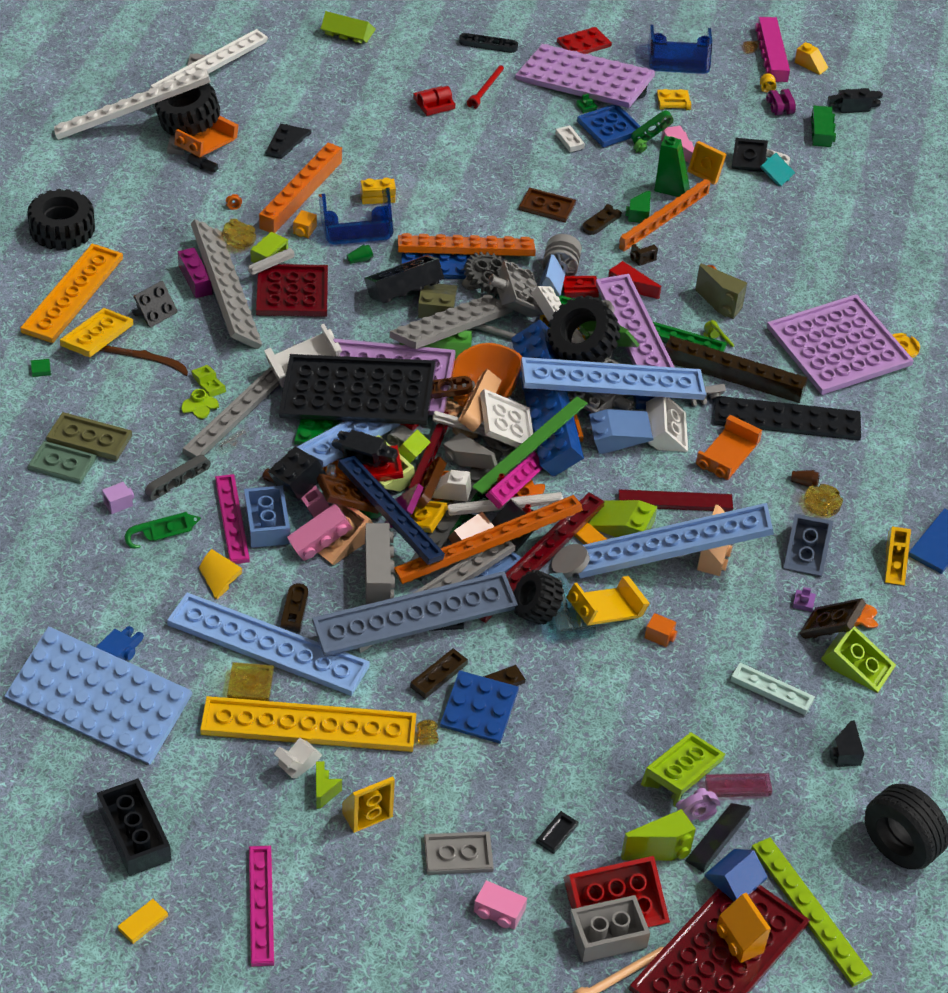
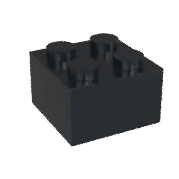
M296 446L289 450L283 458L268 470L276 486L283 485L284 491L297 500H300L318 483L317 477L319 474L327 475L316 458Z

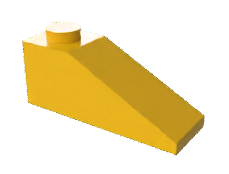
M892 526L888 531L885 583L905 586L911 529Z

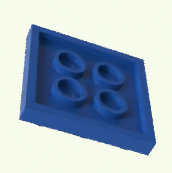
M614 104L577 116V122L603 148L630 139L632 132L640 127L620 106Z
M459 670L440 727L501 744L519 687Z

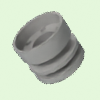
M568 234L552 236L546 245L542 263L543 270H545L552 254L555 255L564 270L565 276H575L578 271L582 251L580 242Z

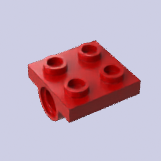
M440 86L413 93V99L426 116L455 109L456 103L452 100V92L449 86Z

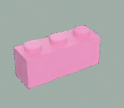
M333 504L287 536L296 553L303 561L314 557L315 554L325 547L330 546L331 543L345 535L353 527L337 504Z

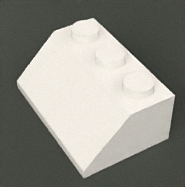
M654 397L646 402V411L654 439L648 442L649 445L657 450L688 452L686 412L668 397Z

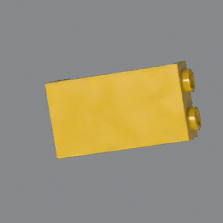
M623 576L617 588L584 592L578 583H574L566 597L587 626L642 617L650 604L629 576Z

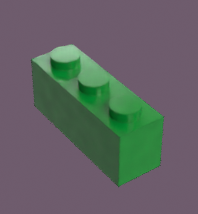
M813 105L811 114L812 146L831 147L832 142H835L836 133L834 132L836 124L834 123L835 114L832 113V107Z

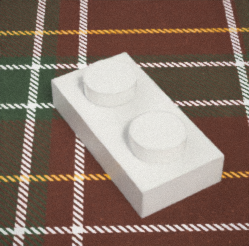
M570 125L556 129V136L569 152L584 149L585 143Z

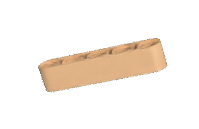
M486 369L478 378L458 419L460 423L472 432L476 431L483 421L480 393L483 389L496 393L502 381L490 370Z

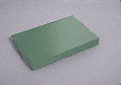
M43 441L27 468L34 472L81 484L97 456Z

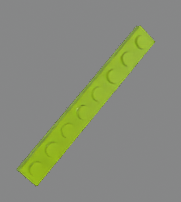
M771 837L753 844L751 850L755 851L762 865L793 907L810 919L809 929L851 986L854 987L872 977L870 970Z

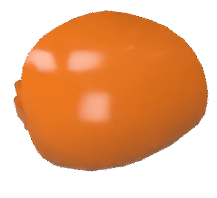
M480 343L464 350L457 356L454 361L452 377L468 376L476 384L481 374L488 369L502 380L496 394L509 398L520 376L522 356L515 350L500 344ZM471 392L466 395L453 396L454 401L458 402V405L465 407Z

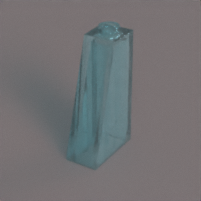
M550 573L549 575L558 578L562 582V588L564 589L561 607L557 611V615L550 621L555 641L595 637L597 624L587 626L566 598L572 587L563 573Z

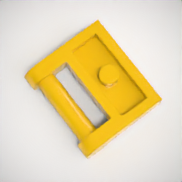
M657 90L659 110H664L665 108H686V110H691L688 90Z

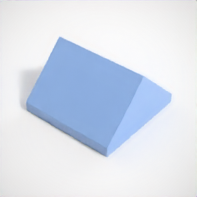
M551 254L539 286H551L556 296H560L565 272L555 255Z

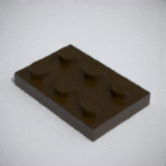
M863 598L815 607L799 634L802 638L808 639L823 635H833L839 632H848L853 629L866 603Z

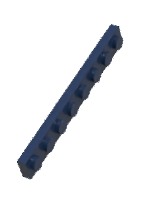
M355 456L338 461V468L427 565L444 559L445 553Z

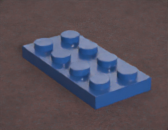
M402 252L401 264L429 255L439 259L445 279H465L467 277L464 275L465 270L463 269L470 254Z

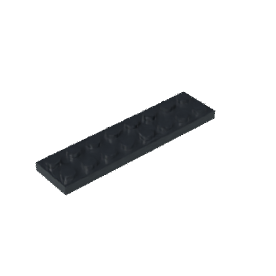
M726 396L715 398L714 425L725 426L727 417L732 415L761 430L861 440L860 411Z

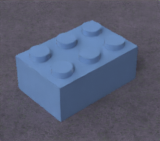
M283 485L244 489V503L251 548L290 544L287 538L290 535V524Z

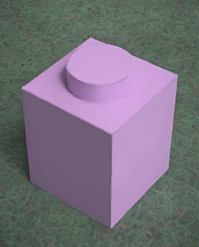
M124 482L102 490L103 502L111 514L133 506L132 499H134V493L131 488H127Z

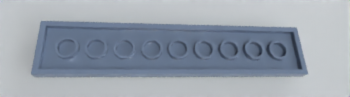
M505 571L313 617L312 623L325 657L514 610L518 604Z

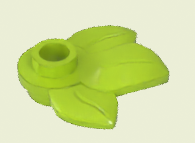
M195 389L190 398L182 403L183 413L193 412L199 419L207 418L210 409L219 408L217 399L209 397L203 389Z

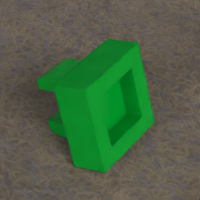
M589 94L582 95V100L576 101V105L582 113L597 110V105L592 98H589Z

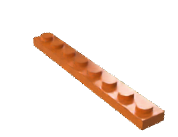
M704 179L697 183L693 188L675 198L671 203L666 204L649 218L644 219L643 222L634 226L630 231L622 234L619 239V249L626 251L633 244H636L709 194L711 182Z

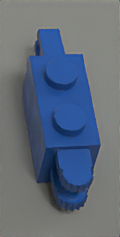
M127 626L122 632L114 629L96 648L125 661L131 660L135 655V648L141 643L144 635L141 632H137L131 638L134 632L131 626Z

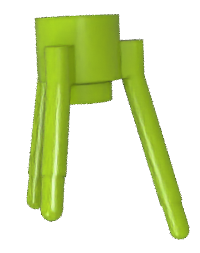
M711 320L704 325V330L706 331L703 333L704 336L717 338L721 335L731 347H734V344L723 333L716 321Z

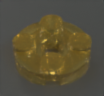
M230 219L223 227L222 237L225 236L226 242L234 248H251L256 241V229L251 225L239 222L237 219Z
M820 484L819 487H814L813 485L806 490L804 506L813 514L830 518L840 511L843 498L840 497V492L833 486Z

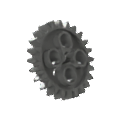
M482 252L479 255L477 253H474L473 256L470 255L463 269L465 270L464 275L467 276L466 280H471L470 285H476L475 289L480 288L481 293L486 291L487 295L493 293V296L496 297L498 294L497 288L488 285V279L492 274L499 277L502 263L507 261V259L501 260L502 257L499 256L497 258L494 253L490 256L488 252L485 255Z

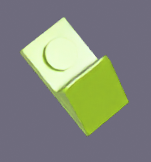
M316 761V809H321L342 791V779H329V770H325V761Z

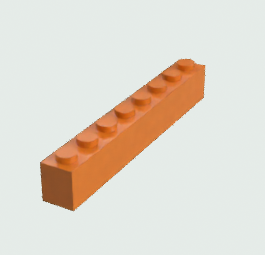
M328 142L259 213V229L269 233H276L342 163V147Z

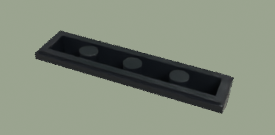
M731 803L685 862L704 873L749 817L751 807Z

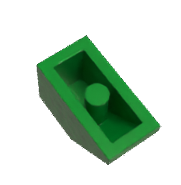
M646 191L630 199V205L626 206L625 216H628V222L641 223L644 219L649 218L651 191Z

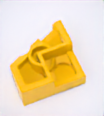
M213 549L207 553L199 566V571L204 576L206 584L210 587L215 599L222 596L229 589V584L242 574L240 566Z

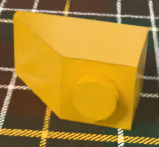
M805 42L797 48L794 63L819 75L828 69L817 47Z

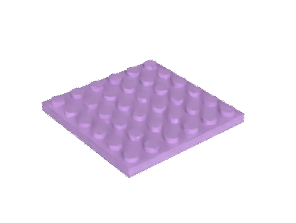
M857 294L767 323L768 330L821 395L913 365L914 360Z

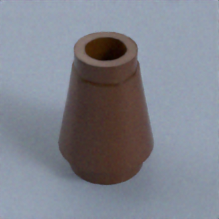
M815 470L792 471L791 482L810 488L818 487L820 472H815Z

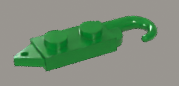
M182 512L134 525L126 531L124 536L125 542L130 548L136 549L141 546L133 544L131 536L143 531L144 536L148 540L155 541L192 531L191 528L201 517Z

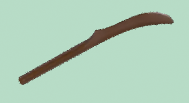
M108 345L99 350L101 352L155 361L172 367L185 376L188 375L186 367L179 361L156 355L146 350H131Z

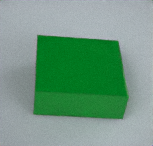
M50 359L31 360L32 377L51 375Z

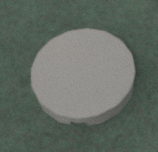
M571 544L559 550L554 556L552 568L557 576L569 578L572 577V574H579L587 567L590 556L583 545Z

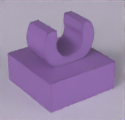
M803 587L802 591L796 589L792 608L812 612L816 594L810 593V588Z

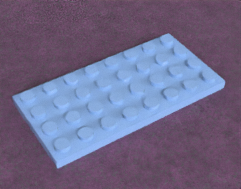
M48 626L4 697L150 765L193 693L188 688Z

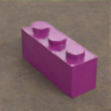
M195 248L178 251V266L195 298L212 295V283Z

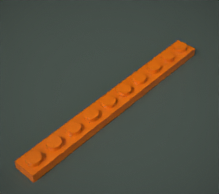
M574 495L441 548L445 553L444 559L427 565L419 557L394 567L395 574L402 584L411 582L416 578L428 575L443 567H448L453 563L467 559L492 547L502 545L514 538H519L541 527L555 523L568 516H573L583 511L582 504Z

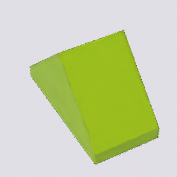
M417 429L398 448L399 454L411 463L431 442Z

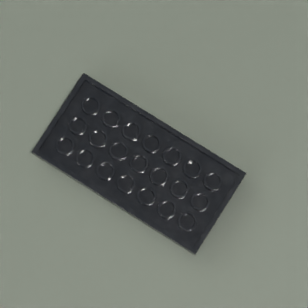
M290 354L279 408V418L427 425L436 360Z

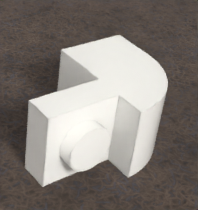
M301 738L296 741L289 751L279 747L274 753L280 759L278 765L292 778H298L309 770L322 756L316 748Z

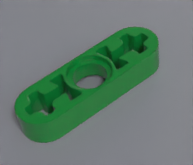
M667 110L662 111L633 131L631 134L633 143L635 144L639 139L649 141L669 127L674 121L671 113ZM651 126H656L654 130H648Z

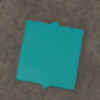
M777 153L770 158L768 157L766 162L760 166L780 187L795 174L792 168Z

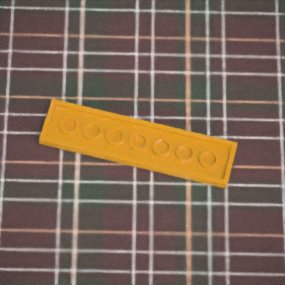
M92 243L20 327L21 333L54 343L123 260V253Z

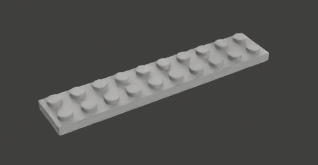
M194 219L191 227L230 337L255 349L262 346L260 335L256 329V324L252 318L247 299L238 280L239 277L234 269L235 266L230 258L231 256L227 250L222 232L217 228L214 229L208 226L205 222Z

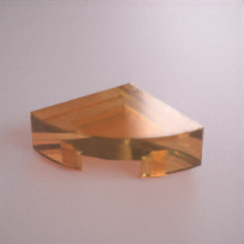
M758 41L743 42L747 54L753 53L758 49Z

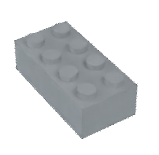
M366 523V605L394 598V589H391L395 588V576L391 574L394 573V561L390 559L394 558V546L390 545V543H393L394 533L390 531L389 523Z

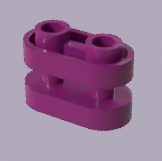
M782 89L780 94L777 90H770L766 95V101L771 103V112H774L775 115H782L784 110H786L787 114L795 113L796 104L789 89Z

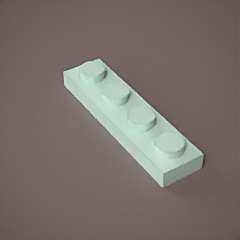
M739 663L730 680L805 716L815 698L813 695L742 663Z

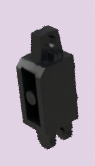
M869 88L839 90L837 95L828 96L827 105L828 107L839 108L841 113L870 112L871 107L880 106L881 101L879 99L882 98L883 93L881 91H870Z
M341 430L337 434L339 440L334 439L332 441V446L342 451L344 459L355 456L362 464L371 467L379 466L382 461L393 463L398 457V451L388 446L386 439L365 434L364 432L355 430L344 432Z

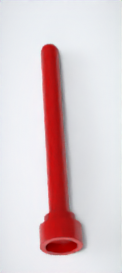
M502 65L498 66L476 95H471L468 98V107L475 106V109L478 108L482 96L504 70Z

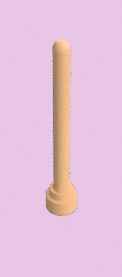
M664 947L657 948L590 988L580 987L573 991V993H600L650 964Z

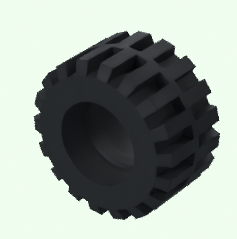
M534 569L531 572H526L525 576L523 575L517 583L516 589L513 592L518 604L514 609V613L518 617L538 625L547 624L548 621L550 622L557 615V611L561 607L564 593L562 582L558 578Z

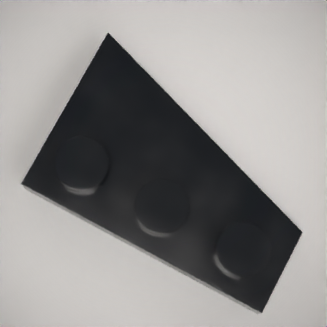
M280 123L265 152L266 156L282 159L293 150L294 146L300 144L306 136L311 134V129Z

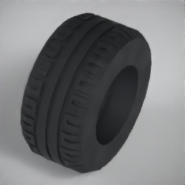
M892 784L867 805L864 817L867 832L877 849L894 864L906 869L920 870L926 868L947 849V820L938 805L920 789L908 784Z

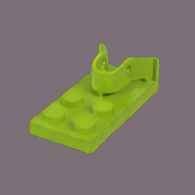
M690 732L646 767L641 785L656 789L664 786L673 792L671 798L673 806L676 807V803L680 801L682 794L721 763L725 753Z

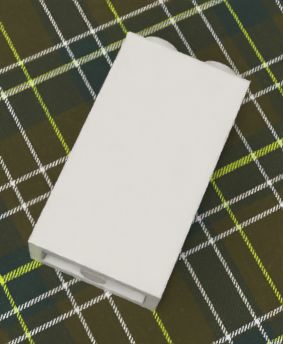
M325 324L321 325L322 334L282 352L274 354L271 348L264 350L266 359L281 387H284L290 354L340 356L342 349L338 342H334V335L331 329L327 330Z

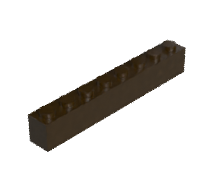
M670 336L665 346L673 365L689 369H701L703 374L800 403L804 394L808 377Z

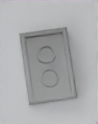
M490 831L424 834L427 875L494 871Z

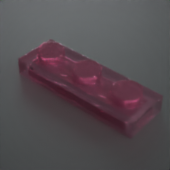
M769 773L713 774L705 776L706 790L714 792L717 797L772 795Z

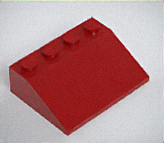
M654 856L573 873L563 877L572 909L636 895L648 927L670 923Z

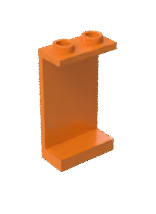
M219 116L217 122L213 123L211 128H207L206 131L199 132L194 136L177 129L174 145L198 157H202L234 141L237 138L239 125Z
M729 415L722 433L705 453L700 450L697 453L696 465L703 470L714 473L719 478L729 480L760 442L762 430Z

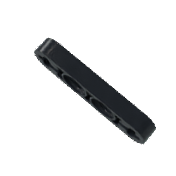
M462 33L459 36V43L462 46L514 53L518 50V42L511 39Z

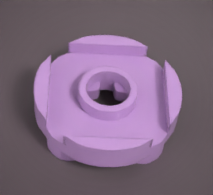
M705 788L697 789L693 795L676 803L677 811L682 809L690 821L699 819L700 822L713 817L717 812V805L720 807V801L716 794L707 791Z

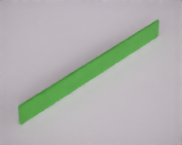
M578 396L575 397L472 487L481 494H484L497 483L500 473L506 475L588 403Z

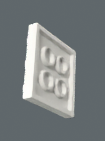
M483 389L480 393L485 435L517 448L533 434L530 408Z

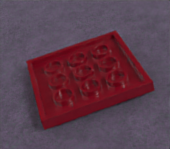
M278 264L258 273L256 315L327 317L328 265Z

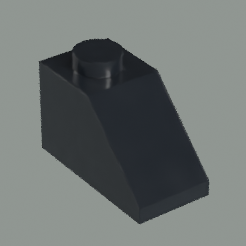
M855 720L850 721L835 738L833 747H830V758L835 761L836 767L861 766L864 751Z

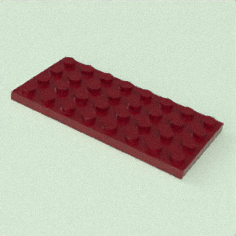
M760 885L748 896L771 930L764 953L740 963L737 957L731 954L725 939L721 938L717 932L720 914L734 902L718 888L630 984L629 990L632 993H750L804 931L810 919Z

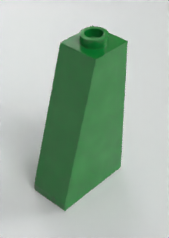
M665 136L660 147L654 191L679 197L687 190H690L681 139Z

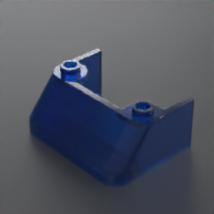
M650 24L648 38L649 67L654 71L701 74L710 72L712 57L711 28H708L707 36H701L697 39V43L667 41L666 36L662 33L655 34L654 26Z
M389 188L382 189L383 206L373 208L371 221L339 223L337 214L333 211H327L325 194H318L321 222L328 243L337 245L388 240L392 237L394 231Z

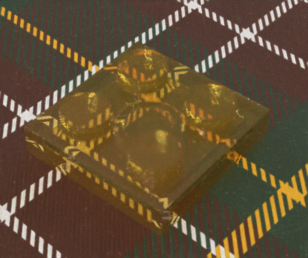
M232 662L227 698L270 701L274 665Z

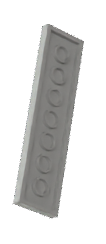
M484 295L481 298L472 299L470 302L459 304L457 307L448 308L446 311L437 312L435 315L410 322V324L405 326H399L397 329L390 331L389 338L418 349L513 313V310L503 306L501 300L493 298L492 295Z

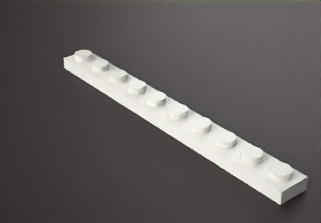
M256 29L152 84L150 89L162 86L166 82L175 81L182 76L191 75L198 70L207 69L209 74L266 43L268 37Z
M207 69L198 70L191 75L182 76L172 82H166L162 86L153 87L143 93H137L133 97L121 99L112 105H106L83 116H77L67 122H61L54 126L55 135L60 140L210 83Z

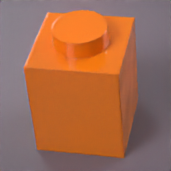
M654 613L646 626L644 638L667 647L669 642H674L678 631L675 630L677 622Z

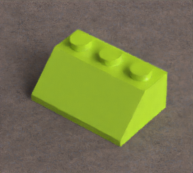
M325 11L321 30L325 32V35L333 37L335 34L340 39L348 40L350 38L353 39V42L362 44V42L367 43L376 30L367 21Z

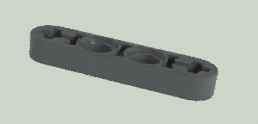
M204 455L194 457L149 483L145 489V494L151 500H156L170 492V489L184 484L187 479H192L208 470L211 465L210 460Z

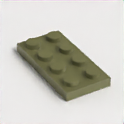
M62 412L46 436L47 442L117 461L132 437V430Z

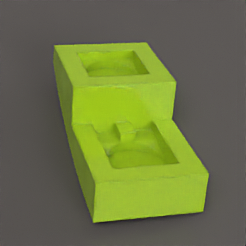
M205 365L191 371L194 379L206 391L209 397L226 392L225 385L217 379L216 372L210 366Z

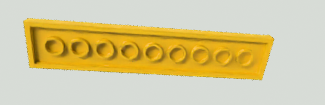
M206 696L200 732L201 735L294 743L301 738L310 744L413 752L416 713Z

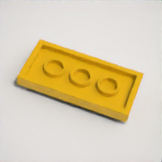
M103 308L60 339V346L90 358L133 326V319Z

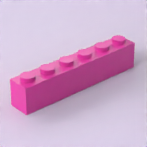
M759 17L758 23L755 24V32H758L757 41H760L759 49L762 50L761 58L764 59L765 74H772L775 77V82H788L790 68L777 17Z

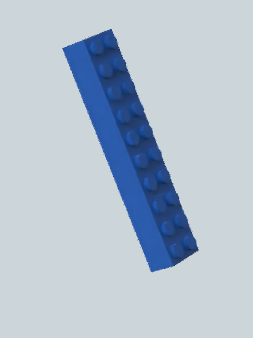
M541 320L531 324L511 338L514 350L520 353L522 357L559 360V356L552 349L548 341L547 330L549 327ZM521 370V383L526 405L530 408L534 434L570 403L567 391L524 388ZM574 416L537 447L540 466L551 476L560 474L584 459Z

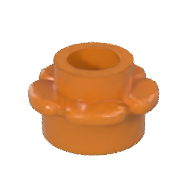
M237 194L228 196L226 198V206L231 210L239 209L242 204L241 197Z

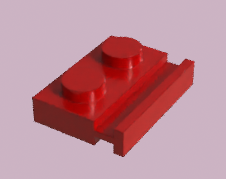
M565 276L562 286L564 296L569 298H576L578 296H583L584 298L585 296L599 297V291L595 285L597 277Z

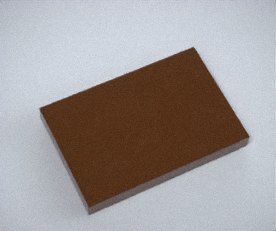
M529 187L518 210L566 223L576 204V200Z
M319 474L317 477L327 502L376 514L379 513L351 481L325 474Z

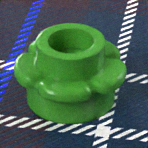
M639 139L633 146V149L636 151L635 153L644 152L648 147L646 145L647 141Z

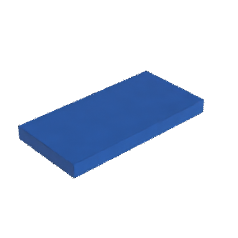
M945 508L908 553V556L941 574L948 567V510Z

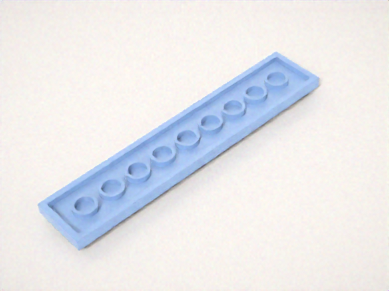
M522 357L520 362L524 388L705 400L706 397L701 369Z
M767 503L585 544L583 546L588 551L590 561L587 567L579 573V577H590L774 535Z
M188 592L167 620V625L350 696L353 695L370 667L369 661L346 652L324 657L321 646L317 641Z

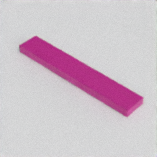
M532 452L485 495L498 509L543 469L540 466L538 454Z
M234 474L215 476L229 560L235 564L249 563L250 558Z
M271 845L249 846L251 967L274 966Z

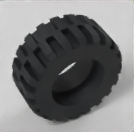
M209 83L155 103V110L162 129L170 135H175L177 129L189 135H197V133L211 128L220 116V105L215 90Z
M71 189L49 190L45 194L41 193L38 195V198L35 197L28 207L27 216L30 235L35 242H38L43 247L46 246L48 249L56 248V250L66 248L69 250L74 246L76 248L81 246V243L85 244L93 236L95 231L94 208L91 201L78 191L73 192Z
M578 296L575 300H567L568 303L560 305V309L554 312L552 315L553 319L549 321L548 326L550 328L547 330L549 344L562 360L604 362L607 356L610 357L612 355L611 351L616 349L618 345L616 341L620 339L618 319L609 307L598 298ZM588 321H596V328L587 340L581 343H572L573 333L581 324Z

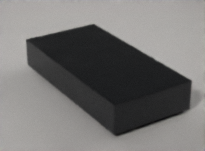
M560 811L536 839V843L555 854L575 830L579 822Z

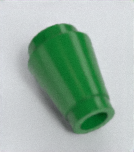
M363 244L347 254L350 264L370 261V258H373V252L369 244Z

